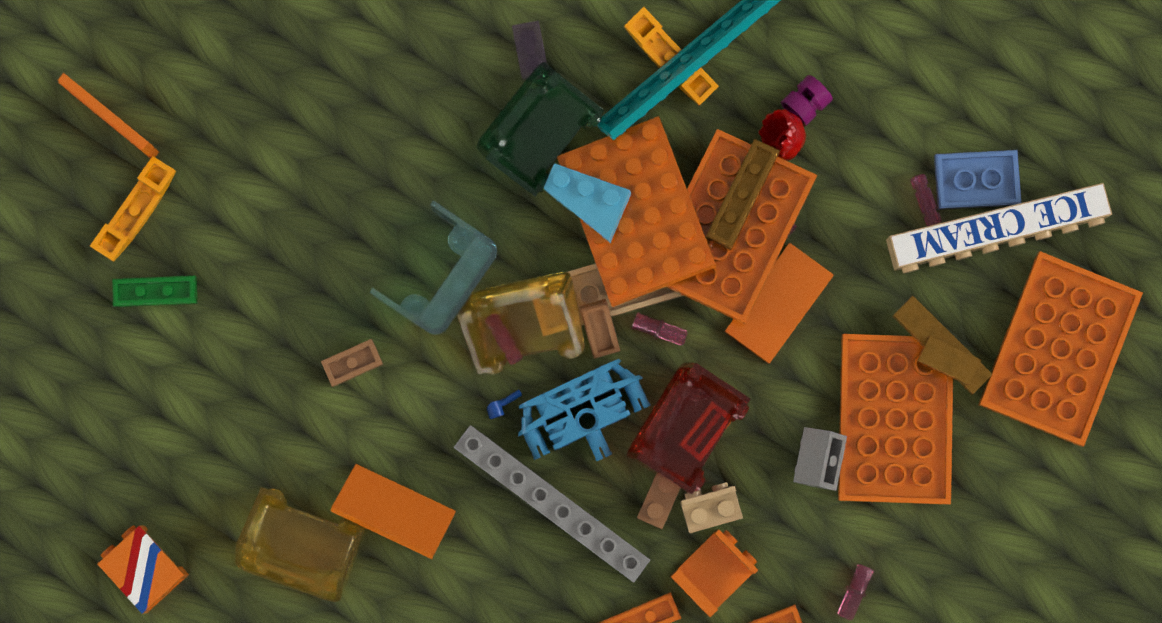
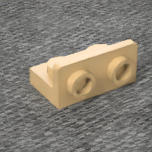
M726 482L712 486L713 492L702 495L701 490L684 494L686 500L680 501L688 532L693 533L743 519L735 486L728 487Z

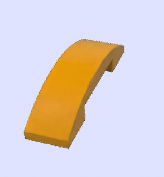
M642 7L624 25L631 37L659 68L681 51L680 47L664 32L663 26L645 7ZM699 68L678 87L696 104L701 105L719 86L702 68Z
M152 156L137 177L138 182L109 224L105 223L90 247L114 262L147 222L169 187L176 170Z

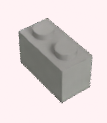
M804 427L793 482L836 491L847 436L832 431Z

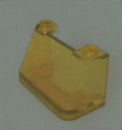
M568 272L546 275L476 291L466 298L457 315L478 374L499 373L503 370V366L506 365L508 359L557 349L560 356L570 359L579 356L585 348L574 284Z
M261 487L236 543L235 563L239 568L251 574L328 601L337 602L341 600L366 528L345 518H342L339 524L288 507L287 500L281 491L276 489L268 490Z

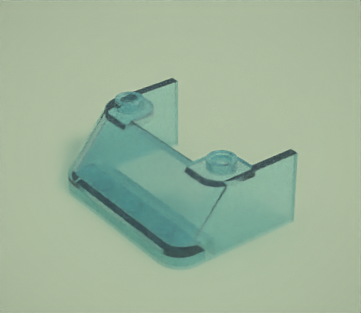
M433 200L430 204L432 211L455 226L448 236L450 249L460 256L454 268L431 301L420 295L413 294L407 296L399 306L374 288L371 289L370 293L374 298L432 335H439L448 329L495 261L497 247L490 238Z

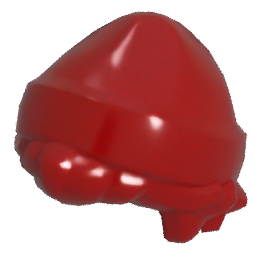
M778 109L768 113L766 118L762 120L763 126L758 132L762 143L779 150V158L786 161L792 160L800 152L806 140L805 128L799 116L786 109Z

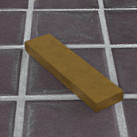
M754 139L706 235V239L729 250L732 249L779 155V150Z
M914 296L892 316L923 347L931 335L973 355ZM980 362L970 385L959 383L972 395L993 374Z

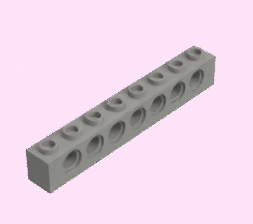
M471 425L454 446L456 450L633 583L650 562L649 558Z

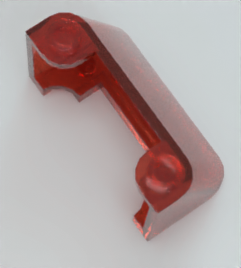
M685 362L673 375L631 443L626 456L688 494H693L694 491L698 492L706 479L703 476L704 470L702 467L729 423L737 419L742 420L749 410L747 404L750 398L699 364Z

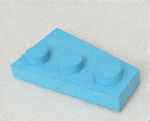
M555 163L544 186V190L611 243L631 196L630 190Z

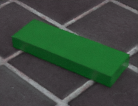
M196 276L112 279L113 307L197 304Z

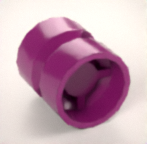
M807 75L797 85V92L791 91L780 102L784 109L799 116L804 127L816 117V110L822 111L833 100L825 86L811 75Z

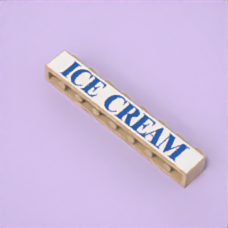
M1104 183L891 235L886 239L894 271L902 269L903 274L919 270L918 265L929 263V267L946 263L945 258L955 256L956 260L972 257L971 252L981 249L982 253L986 254L999 250L998 245L1008 243L1009 247L1025 244L1026 238L1035 236L1036 241L1052 237L1051 232L1062 230V234L1079 230L1078 225L1088 223L1089 227L1105 224L1104 219L1112 215Z

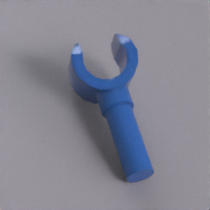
M520 390L515 391L504 399L490 403L487 406L489 418L494 419L503 416L502 406L522 396Z

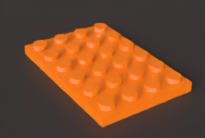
M659 116L626 129L615 140L607 136L557 156L559 164L563 167L631 191V196L611 243L580 219L612 307L717 267Z
M719 129L716 130L687 188L705 237L751 147V144ZM777 157L732 249L729 250L706 239L717 267L666 287L745 324L813 187L817 175Z
M1039 251L991 370L993 375L988 379L978 405L1083 447L1143 292Z
M842 334L839 434L847 436L838 480V501L951 504L953 378L917 361L923 346L913 336Z

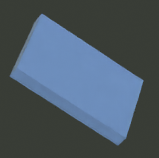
M1018 150L934 155L938 210L1012 206L1021 203Z

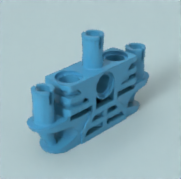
M617 359L519 405V409H523V417L518 437L524 436L534 460L541 458L537 446L540 447L543 456L550 453L539 431V428L544 426L546 433H549L548 437L553 442L555 451L586 437L596 462L602 460L603 456L599 447H601L605 457L612 455V451H610L601 429L631 415L629 410L625 408L626 403L622 401V395L619 390L624 388L635 413L642 409L637 399H640L644 409L651 406L639 382L643 377L640 375L635 376L628 369H624L619 365L621 360ZM609 371H615L622 380L614 383ZM614 390L615 394L595 402V398ZM590 401L593 409L585 408L580 410L574 419L570 410ZM532 407H536L541 416L534 422L531 417ZM565 412L567 413V417L547 425L546 421ZM584 414H591L595 418V425L590 429H584L579 423L580 417Z

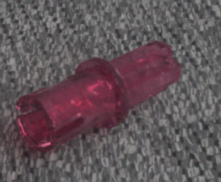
M637 312L632 329L655 336V340L661 338L680 346L685 343L688 334L684 329L665 323L664 319L659 321Z
M861 564L857 565L849 587H845L847 592L838 610L839 616L847 620H853L862 598L867 596L864 593L875 572L874 570Z

